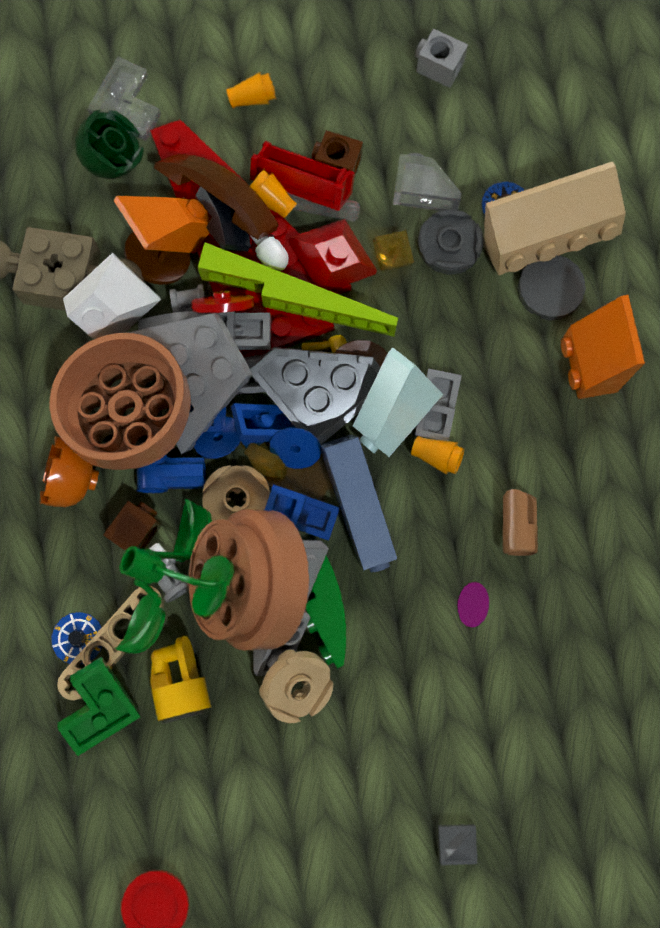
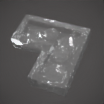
M117 57L87 108L89 115L95 110L108 113L110 110L117 111L128 118L137 128L140 134L138 138L147 141L151 134L150 130L154 129L161 116L159 108L136 98L148 77L146 69Z

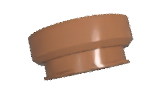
M135 333L109 334L84 344L64 362L55 377L50 393L51 419L61 439L86 462L97 467L112 470L141 468L160 460L168 454L177 444L184 431L191 405L189 384L174 356L154 339ZM122 379L119 385L111 387L115 381ZM156 380L153 386L144 388L148 382ZM101 406L98 412L90 415L94 408ZM135 407L131 414L123 416L127 409ZM169 408L166 415L157 417L161 410ZM113 435L108 443L102 444L105 437ZM148 436L143 444L135 446L139 438Z
M243 509L233 513L227 520L218 519L210 522L201 531L195 542L190 559L189 576L200 579L205 562L217 555L231 560L234 566V575L231 583L227 586V593L221 606L214 614L209 617H201L193 611L199 627L210 638L226 640L231 646L239 650H267L283 646L292 638L301 623L309 590L308 560L304 543L297 528L287 516L273 510ZM188 583L192 607V599L197 586Z

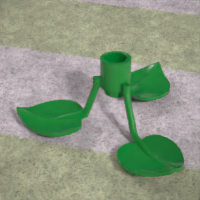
M185 499L174 552L153 551L148 548L143 550L136 546H130L125 551L120 562V572L134 578V585L141 587L147 595L139 601L129 622L126 634L116 647L117 650L129 654L141 653L149 649L159 637L165 620V610L159 607L162 597L148 584L158 583L164 575L197 586L192 599V608L196 615L209 617L221 606L227 593V586L231 583L234 575V566L231 560L220 555L211 557L205 562L200 579L167 569L166 564L162 562V559H175L182 563L191 558L199 534L212 522L211 513L207 509L191 500Z

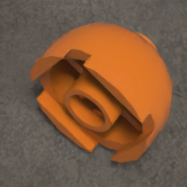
M55 436V445L52 444L43 476L46 487L45 491H40L39 503L53 507H69L83 500L88 489L95 490L99 470L93 469V465L80 458L61 437Z

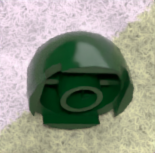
M95 110L81 123L75 137L76 155L80 163L89 173L103 179H117L131 172L141 162L144 148L139 146L137 138L140 134L137 128L128 118L113 110H110L108 113Z

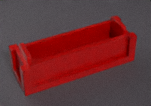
M268 141L263 143L262 149L257 155L254 154L251 157L250 180L254 181L265 170L269 175L271 173L274 174L287 193L337 211L341 210L352 195L354 171L349 170L347 172L345 168L339 169L273 146Z

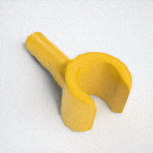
M335 335L329 338L328 341L302 343V350L325 351L331 349V352L334 353L341 345L347 343V340L342 335Z

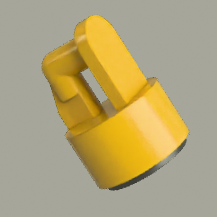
M187 636L178 637L175 644L154 650L151 654L150 683L157 720L162 721V724L209 712L208 708L212 707L205 677L199 678L189 638ZM178 660L183 681L173 684L169 662Z

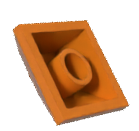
M116 196L113 200L145 250L196 253L210 233L206 227L211 217L201 202L196 199Z

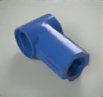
M165 455L150 465L137 468V491L142 493H165L168 489H203L206 482L204 458H168Z

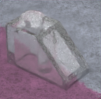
M419 153L400 154L393 199L394 205L436 211L458 210L462 193L433 158L425 157Z

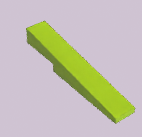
M204 243L198 264L201 280L262 293L263 307L395 336L398 317L214 245Z

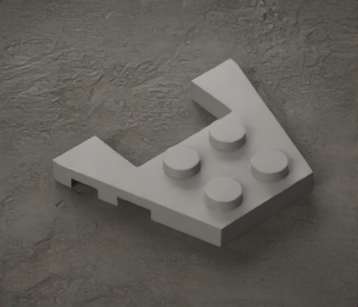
M219 313L127 332L147 336L162 344L174 356L186 376L190 389L191 404L194 410L189 413L184 431L176 444L181 454L192 450L202 433L206 432L214 423L215 417L223 408L227 407L253 375Z

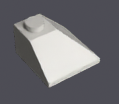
M114 253L109 255L63 298L67 317L93 339L114 333H125L161 300Z

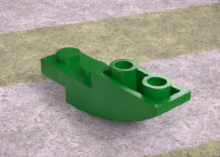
M325 556L310 594H314L315 598L306 603L305 609L310 616L307 628L310 634L318 632L323 642L322 645L318 646V649L326 664L329 666L334 663L335 667L339 669L344 666L346 652L345 612L337 579L327 556Z

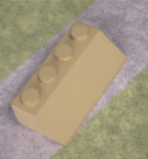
M612 161L486 203L483 246L498 276L507 272H517L528 264L537 261L546 262L553 259L556 255L570 251H579L588 245L600 241H609L621 235L626 212L614 162Z

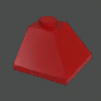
M345 219L292 236L288 240L314 285L326 290H335L375 275L377 272L374 264Z

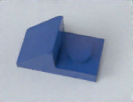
M234 403L231 406L238 437L248 452H253L263 442H270L273 435L285 428H295L277 405Z

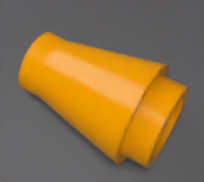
M259 72L236 86L227 89L228 99L232 108L270 104V100L276 99L269 73L261 74Z
M263 170L250 185L267 207L284 219L297 204L273 173L269 175Z
M417 436L411 450V455L418 457L446 475L448 472L456 474L461 465L465 448L459 447L458 442L427 439Z

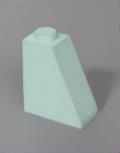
M392 348L388 352L353 424V427L363 434L359 439L360 442L373 453L380 449L390 457L443 394L415 364Z

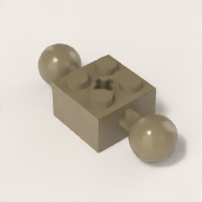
M27 227L21 254L13 253L9 246L0 240V279L6 277L10 272L16 273L12 290L23 304L66 311L63 298L98 267L101 252L93 237ZM119 258L144 282L141 269L135 262Z

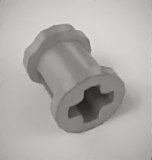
M198 284L195 289L178 292L175 289H171L170 299L173 313L192 311L191 301L206 297L204 285Z
M175 559L162 560L166 564L167 569L180 573L175 565ZM166 575L158 582L165 593L164 600L166 603L177 599L189 590L188 583L171 577L168 578Z

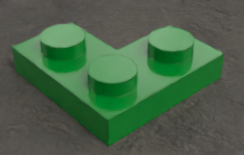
M100 657L70 676L71 684L86 703V706L57 724L59 732L75 754L79 756L140 718V713L107 663Z

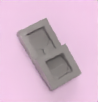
M428 369L426 377L441 391L443 396L417 424L415 436L449 441L462 375Z

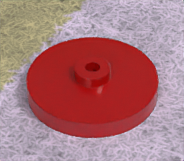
M218 291L214 292L213 296L192 300L191 305L192 311L198 313L235 312L254 307V298L251 295Z
M151 870L137 876L126 888L121 902V914L127 928H181L189 912V896L184 884L175 875L163 870Z

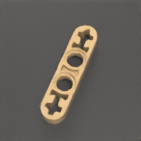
M150 586L156 593H158L162 597V602L159 607L164 608L165 601L162 593L156 588ZM141 587L129 596L62 672L57 686L64 698L68 700L82 699L76 690L70 693L68 689L71 683L68 679L72 674L82 669L79 667L81 662L85 666L92 663L90 655L94 648L103 646L108 650L109 660L107 665L110 669L125 654L116 649L123 639H119L115 635L114 628L116 623L122 619L131 620L132 615L127 613L128 609L131 607L135 611L140 597L143 594L147 595Z

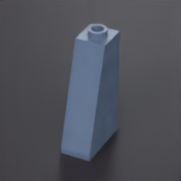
M350 434L321 444V454L359 565L363 570L369 569L370 572H378L390 567L389 562L396 560L397 556L359 437Z

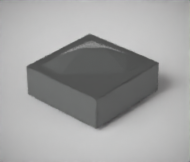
M475 824L438 825L440 865L478 864Z

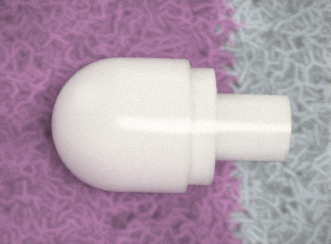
M250 235L257 245L255 252L263 265L278 271L286 268L289 256L278 239H275L273 236L269 238L265 236L257 240Z

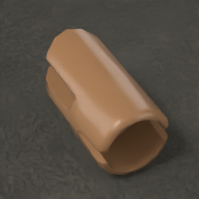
M516 489L508 490L503 495L502 546L504 554L527 556L538 552L537 499L531 494Z

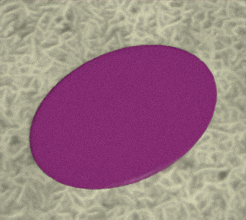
M472 582L466 585L460 593L458 614L464 625L477 627L487 616L489 596L482 584Z

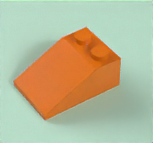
M629 295L618 297L570 325L563 336L564 338L561 339L563 356L569 358L571 370L568 372L569 384L572 390L576 389L578 399L617 393L645 364Z

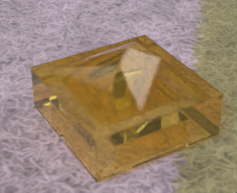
M406 230L376 236L372 239L380 271L404 267L414 263Z
M250 443L244 452L253 467L262 475L277 477L282 480L288 471L287 466L279 456L255 443Z

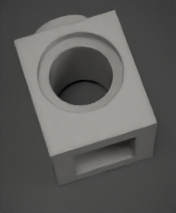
M433 29L428 39H422L415 53V57L418 58L416 72L451 88L465 62L468 45ZM434 56H441L443 59H438Z

